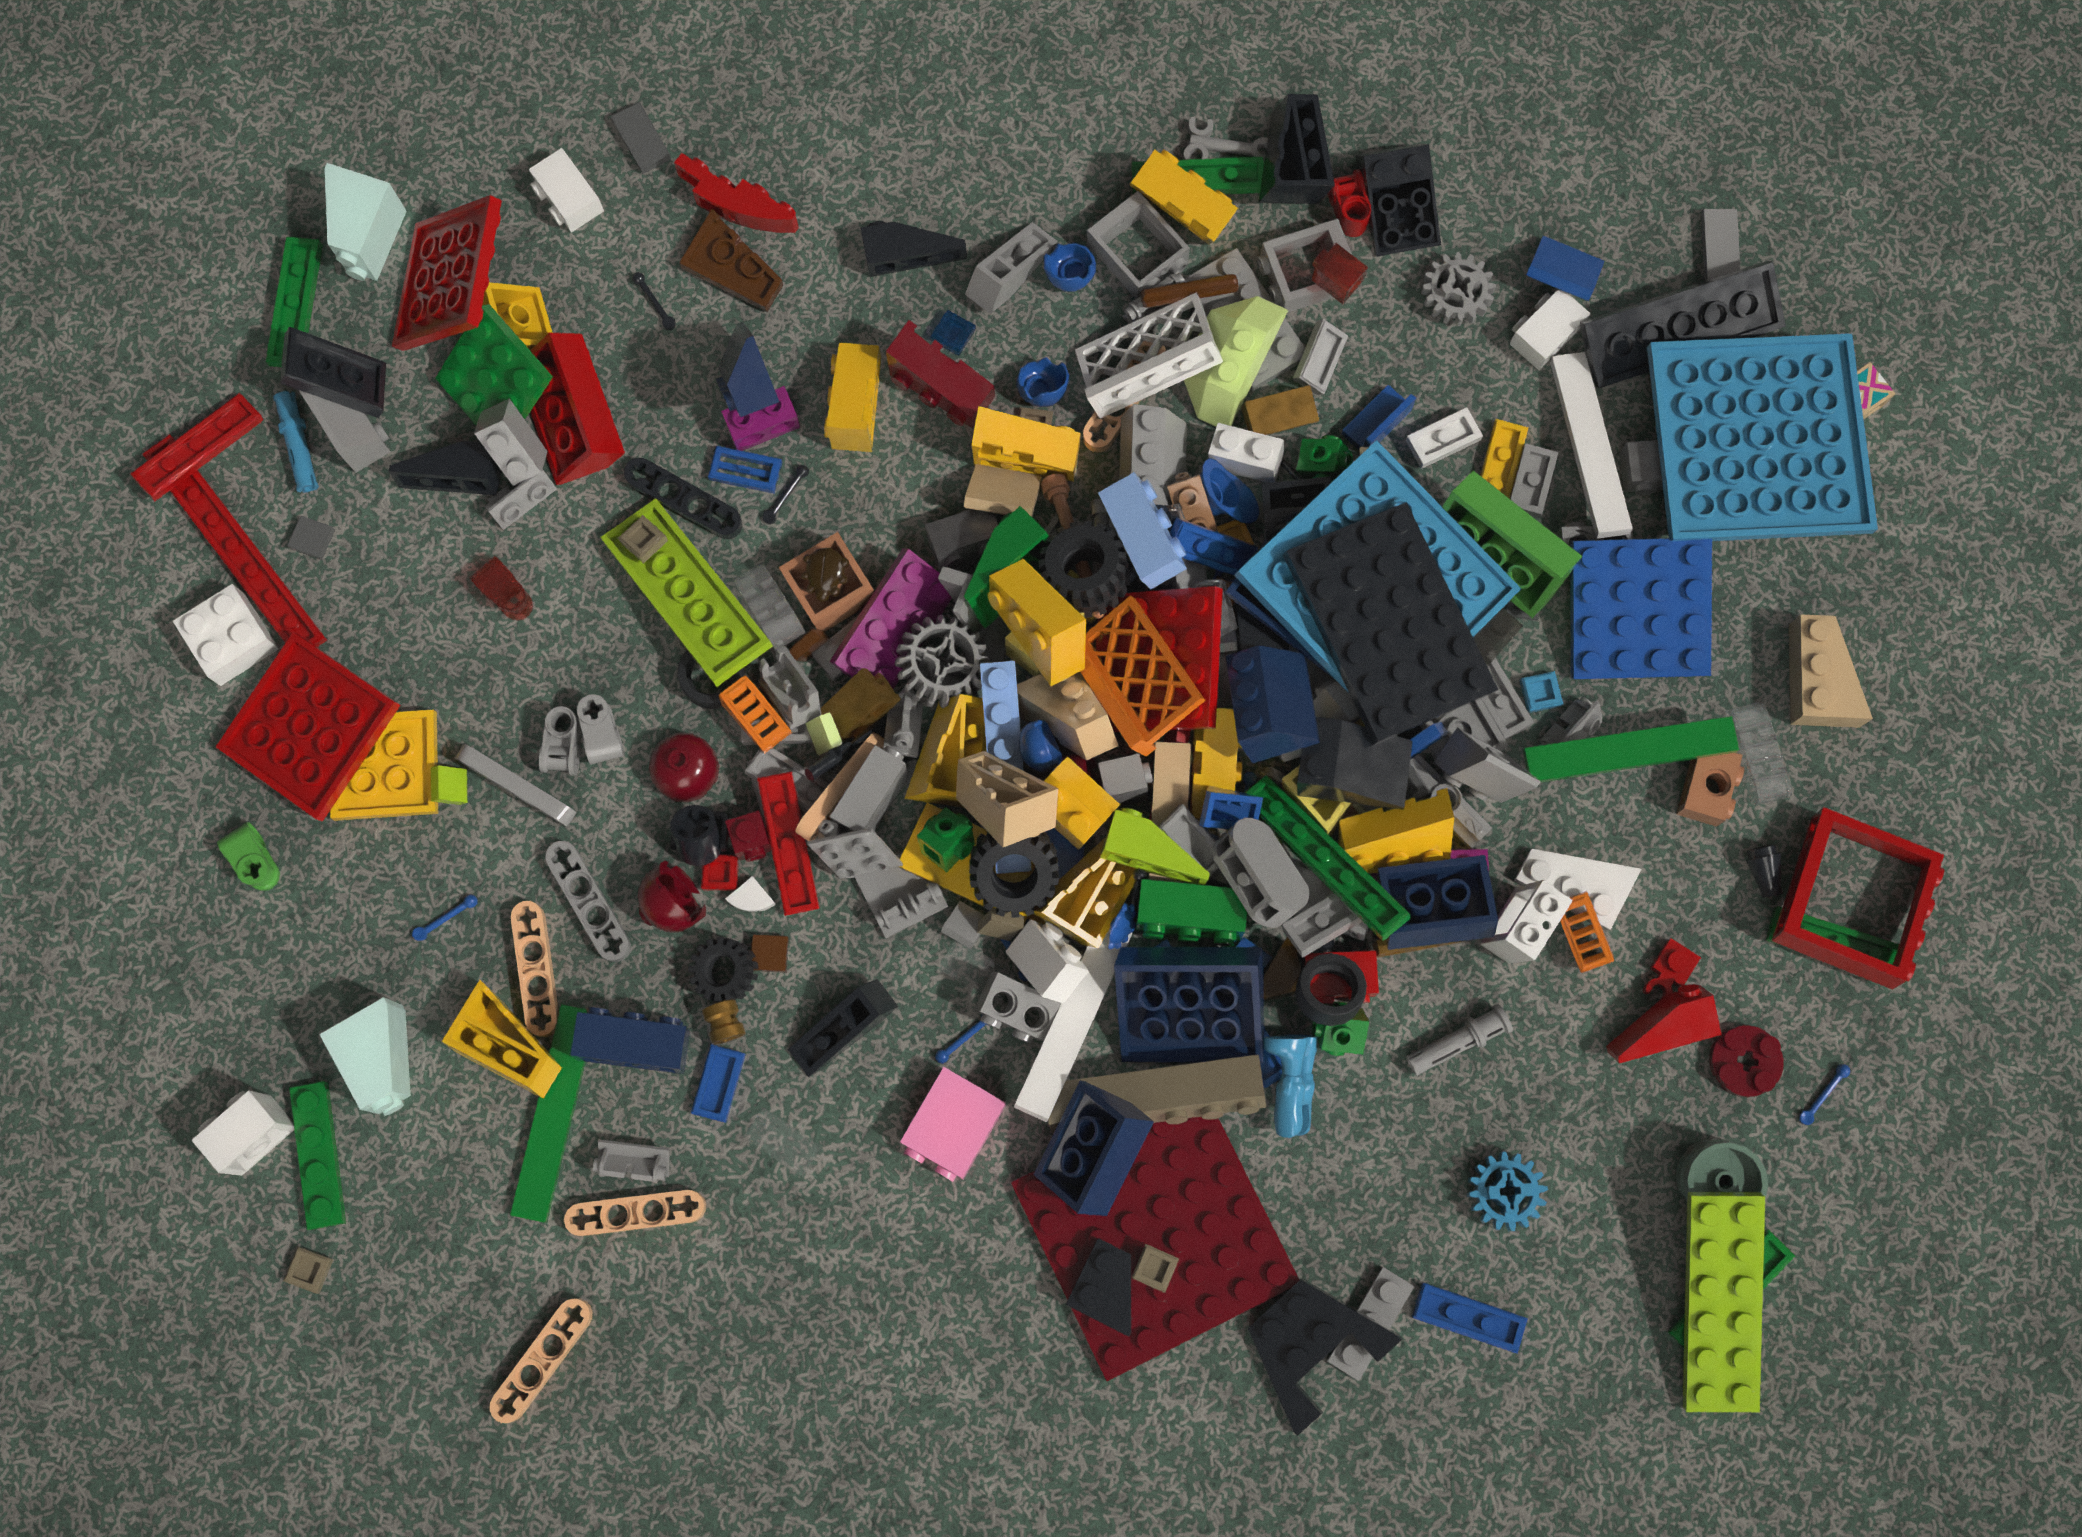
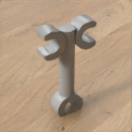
M1191 117L1189 120L1190 145L1184 150L1183 160H1189L1190 155L1194 153L1201 155L1202 159H1208L1209 150L1249 157H1263L1265 162V155L1260 154L1257 150L1267 148L1268 138H1258L1254 143L1210 137L1213 131L1212 119H1208L1207 127L1204 130H1199L1195 127L1196 117Z

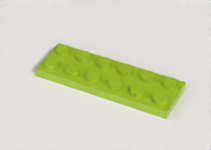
M656 498L600 537L716 687L773 647L767 636ZM642 515L664 533L668 539L644 564L623 546L618 539Z
M1688 1192L1683 1408L1686 1412L1760 1413L1765 1195L1761 1192Z

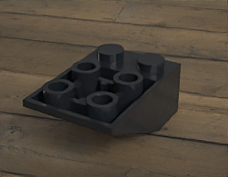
M1419 143L1355 155L1357 169H1360L1362 172L1366 193L1371 204L1368 224L1376 257L1441 245L1429 144Z
M1331 476L1262 484L1266 539L1268 542L1331 484Z

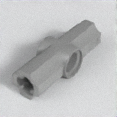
M1417 754L1410 760V763L1431 791L1421 798L1420 801L1437 796L1436 791L1447 788L1454 814L1453 834L1471 850L1492 827L1462 798V794L1456 786L1447 783Z

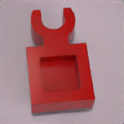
M1672 938L1668 939L1650 967L1658 976L1644 985L1643 993L1649 994L1654 986L1660 987L1663 991V996L1660 1000L1667 994L1673 993L1672 984L1678 987L1684 986L1701 957Z

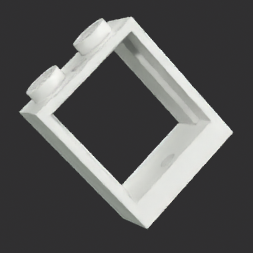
M1544 880L1516 886L1498 915L1495 937L1483 938L1480 945L1508 964L1533 961L1541 952L1573 900ZM1544 921L1549 923L1547 930L1542 926Z

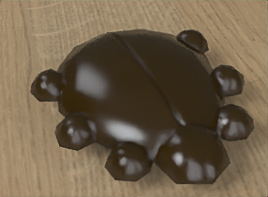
M830 548L817 549L811 555L806 554L803 557V561L807 563L806 571L801 575L803 580H808L810 583L806 587V591L808 593L815 592L816 599L821 602L828 600L830 593L833 596L839 595L840 590L837 586L839 583L845 584L847 582L844 568L849 565L848 559L842 558L837 551Z

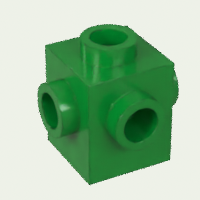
M1325 435L1321 439H1302L1296 471L1304 479L1331 476L1332 483L1353 463V455L1342 440L1335 436Z
M945 807L938 815L930 817L925 823L923 830L917 835L921 853L945 872H948L959 860L968 857L972 847L975 845L972 823L963 814L958 813L956 815Z
M1336 1001V1002H1333L1332 1005H1330V1004H1325V1005L1337 1007V1006H1344V1005L1347 1004V1003H1346V1002H1341V1001ZM1360 1008L1353 1019L1342 1025L1327 1026L1313 1021L1312 1036L1317 1037L1321 1050L1330 1055L1343 1056L1345 1053L1363 1055L1370 1021L1363 1008Z

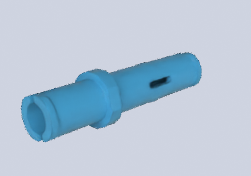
M289 391L279 392L273 396L280 420L278 430L284 436L296 483V491L306 493L317 490L319 485L316 481L304 433L306 423L304 419L300 418L296 394L294 392L289 393Z

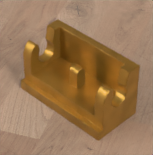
M1310 385L1246 401L1241 406L1247 430L1264 435L1320 421Z
M862 668L820 708L821 715L830 712L842 742H851L864 730L878 722L901 698L898 694H895L881 673L878 672L873 676L868 669Z

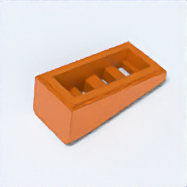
M746 675L720 693L719 698L722 706L764 754L792 733L791 729ZM756 703L758 705L746 715L742 714L752 704ZM765 713L767 717L753 727L751 723ZM774 723L777 727L762 738L759 734Z
M1585 891L1569 897L1573 901L1567 911L1585 905L1587 910L1567 918L1565 913L1560 920L1580 972L1583 973L1613 962V952L1588 892ZM1588 919L1591 920V925L1575 931L1571 928L1574 924ZM1596 933V939L1578 945L1577 939ZM1598 947H1601L1603 950L1600 953L1594 954L1586 958H1584L1582 954L1584 952L1590 951Z

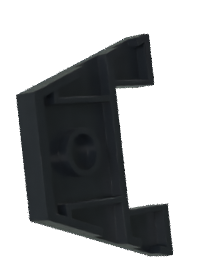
M1303 1278L1248 1328L1290 1425L1297 1436L1323 1413L1300 1387L1298 1381L1349 1334H1352L1370 1355L1379 1362L1403 1339L1395 1331L1387 1329L1369 1316L1347 1306L1343 1301Z

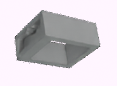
M1139 191L1087 230V245L1135 299L1141 296L1143 289L1154 288L1168 278L1170 274L1176 275L1181 273L1188 266L1190 247ZM1139 219L1172 255L1140 281L1106 245Z
M1338 219L1263 242L1260 256L1257 257L1258 267L1262 276L1267 275L1271 286H1268L1269 296L1274 301V304H1279V306L1287 309L1288 312L1356 291L1361 279ZM1324 240L1338 277L1290 292L1276 255Z

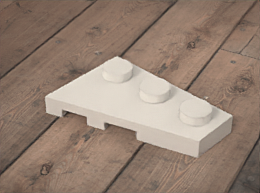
M1531 849L1514 881L1524 885L1544 880L1567 897L1587 891L1602 928L1609 931L1641 869ZM1585 905L1570 911L1579 914L1587 910Z

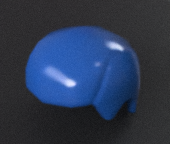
M1077 243L1058 244L1050 255H1044V270L1047 278L1055 288L1064 292H1075L1085 287L1096 273L1095 257L1086 246Z
M1044 357L1037 362H1028L1019 369L1016 387L1021 397L1027 403L1037 407H1050L1063 398L1070 375L1063 362L1055 365L1047 357Z
M1036 720L1028 723L1022 729L1018 747L1022 760L1032 770L1039 773L1054 771L1062 762V755L1048 723Z

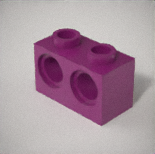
M785 386L775 389L779 399L778 403L740 417L736 409L730 411L727 408L721 411L737 450H746L800 428L797 414Z

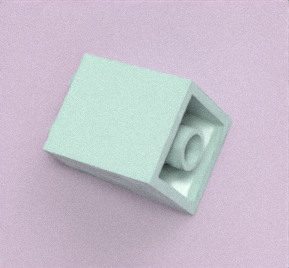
M327 163L325 166L328 246L335 254L336 260L345 268L347 275L360 281H364L365 278L377 281L406 214V209L390 183Z
M383 997L324 1031L320 1036L359 1109L377 1114L383 1112L384 1116L402 1108L404 1106L402 1100L408 1098L411 1094L406 1011L402 1004Z

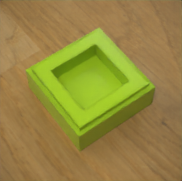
M440 765L431 767V802L455 805L468 803L467 769Z

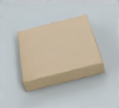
M976 464L965 495L964 507L1006 515L1021 506L1032 517L1041 487L1042 475Z

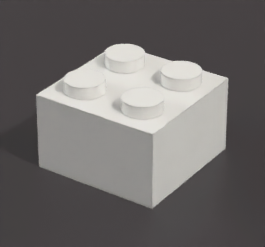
M233 584L173 620V623L206 676L220 686L279 650V647L247 596Z
M249 1090L246 1093L242 1091L228 1101L226 1105L228 1109L220 1116L209 1118L198 1128L200 1133L192 1139V1142L218 1173L242 1176L295 1130L294 1122L271 1095Z

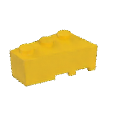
M1164 149L1161 153L1154 150L1134 177L1130 186L1208 245L1213 243L1235 214L1238 207L1233 205V201L1221 191H1213L1204 184L1206 181L1191 169L1186 172L1177 165L1179 160Z
M1024 559L989 575V603L1001 616L1050 686L1085 669L1086 619Z

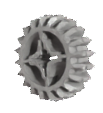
M938 615L935 624L929 617L924 618L923 627L918 623H914L911 627L912 633L905 632L902 636L905 644H899L896 652L901 657L896 659L895 666L905 668L898 673V679H909L904 687L905 691L908 692L915 688L917 690L914 697L916 701H919L923 695L927 696L928 707H932L935 700L939 699L941 708H945L948 706L950 697L959 694L974 696L973 690L979 691L982 687L979 680L981 679L980 663H989V658L980 654L986 650V644L975 643L980 634L979 632H974L969 635L967 633L970 627L969 623L963 624L961 628L957 627L958 621L956 617H952L949 624H945L943 615ZM943 638L939 647L932 648L927 646L926 649L918 647L926 640ZM954 643L962 649L966 658L959 656L955 652ZM945 649L944 662L946 666L942 669L941 673L939 674L940 660L938 659V657L941 656ZM916 661L919 662L920 666L925 667L929 671L930 681L920 672ZM959 674L967 676L963 681L955 685H941L945 676L957 677Z

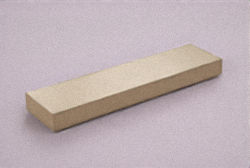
M1155 743L1152 822L1157 826L1178 805L1183 804L1188 809L1190 743ZM1149 872V880L1184 883Z

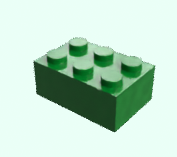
M1142 879L1138 897L1135 931L1143 932L1142 937L1147 939L1160 940L1163 939L1164 934L1178 935L1177 941L1198 943L1199 938L1213 939V945L1231 947L1234 946L1235 941L1240 942L1245 934L1247 911L1232 888Z

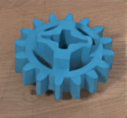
M1501 1152L1499 1153L1498 1162L1494 1157L1487 1156L1485 1158L1487 1167L1480 1164L1474 1167L1479 1174L1478 1178H1468V1182L1475 1186V1191L1468 1192L1467 1197L1476 1198L1477 1201L1471 1207V1210H1482L1483 1215L1480 1221L1486 1223L1490 1219L1494 1220L1493 1229L1500 1230L1503 1223L1506 1224L1508 1232L1515 1231L1516 1222L1522 1228L1529 1227L1527 1217L1538 1219L1540 1214L1535 1210L1536 1206H1546L1547 1203L1539 1198V1193L1548 1190L1547 1186L1538 1185L1537 1182L1542 1178L1543 1173H1532L1531 1169L1534 1162L1530 1160L1521 1164V1154L1518 1153L1514 1154L1511 1160H1509L1507 1153ZM1497 1169L1496 1180L1491 1186L1484 1187L1488 1176ZM1512 1169L1520 1172L1528 1183L1524 1184L1516 1178L1515 1171ZM1506 1182L1508 1188H1514L1515 1195L1509 1196V1199H1507V1196L1500 1195V1188H1504ZM1524 1197H1530L1527 1206L1517 1214L1520 1202ZM1486 1200H1492L1497 1204L1502 1215L1493 1211Z

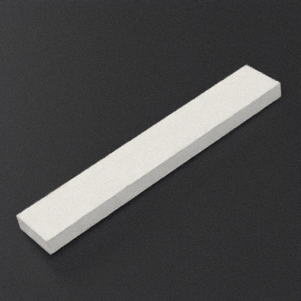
M1585 352L1552 356L1550 364L1596 539L1630 534L1633 528Z
M1110 928L1099 948L1087 947L1081 962L1089 972L1065 1003H1061L1015 1103L1014 1108L1045 1122L1048 1121L1114 976V964L1120 948L1108 949ZM1132 933L1128 935L1127 942H1121V947H1127Z

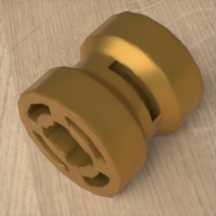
M736 1000L716 1003L702 1010L704 1020L711 1023L709 1036L712 1045L725 1043L746 1034L743 1023L739 1022L738 1018L735 1017L739 1011Z

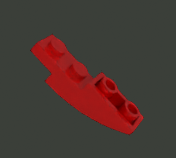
M681 153L675 160L674 165L678 176L695 187L692 192L696 204L710 212L713 209L720 218L760 231L795 233L798 230L799 226L795 210L786 202L780 201L778 203L769 197L770 194L757 183L752 185L742 179L735 187L725 176L720 175L717 177L711 173L708 166L696 157L691 159Z

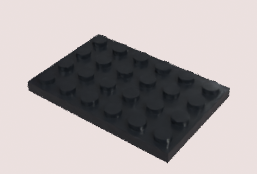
M1407 502L1289 549L1283 554L1287 566L1374 745L1484 698L1498 690Z

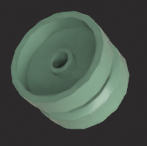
M1721 1138L1702 1139L1690 1146L1680 1158L1676 1171L1678 1191L1686 1204L1688 1192H1761L1766 1197L1768 1190L1767 1172L1759 1157L1747 1147ZM1725 1175V1181L1719 1182V1178Z

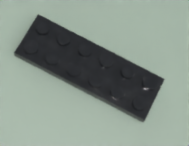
M1773 261L1758 263L1580 322L1594 387L1602 388L1650 372L1647 346L1651 342L1753 338L1786 327Z

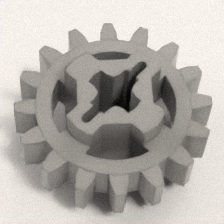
M1456 252L1454 260H1450L1445 254L1441 259V265L1434 261L1430 267L1431 272H1426L1423 282L1426 284L1423 285L1421 294L1428 296L1425 299L1424 306H1434L1432 316L1436 317L1441 313L1444 315V324H1447L1450 318L1455 319L1457 326L1461 325L1463 318H1466L1472 324L1476 319V314L1483 317L1487 311L1486 306H1491L1494 297L1491 294L1494 293L1496 284L1488 283L1493 273L1492 271L1485 273L1482 271L1485 265L1484 261L1479 262L1477 265L1474 264V255L1472 254L1468 256L1467 260H1462L1460 252ZM1443 276L1444 284H1441V287L1437 289V281ZM1480 290L1479 299L1474 303L1473 294Z

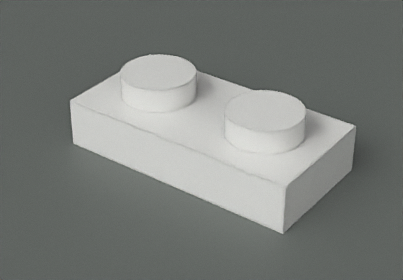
M1466 407L1408 435L1406 442L1422 469L1481 441L1483 435Z

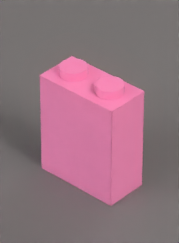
M943 1067L900 1143L907 1147L904 1154L921 1164L925 1158L936 1163L938 1166L935 1172L952 1182L956 1176L964 1180L1003 1112L1006 1102Z

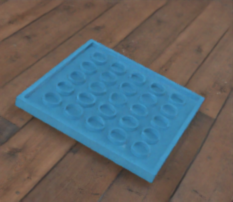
M1852 333L1651 342L1647 346L1668 536L1671 541L1701 539L1727 541L1873 534L1878 530Z
M1377 440L1234 575L1347 692L1348 690L1283 557L1287 550L1407 502L1472 637L1521 590L1517 583Z

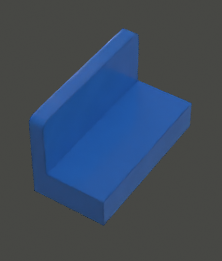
M1387 385L1342 430L1341 434L1358 450L1360 447H1370L1376 440L1380 443L1412 411L1417 398L1410 394L1404 399L1391 386Z

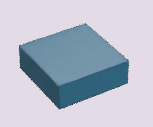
M1555 671L1520 679L1528 713L1561 707L1563 705Z

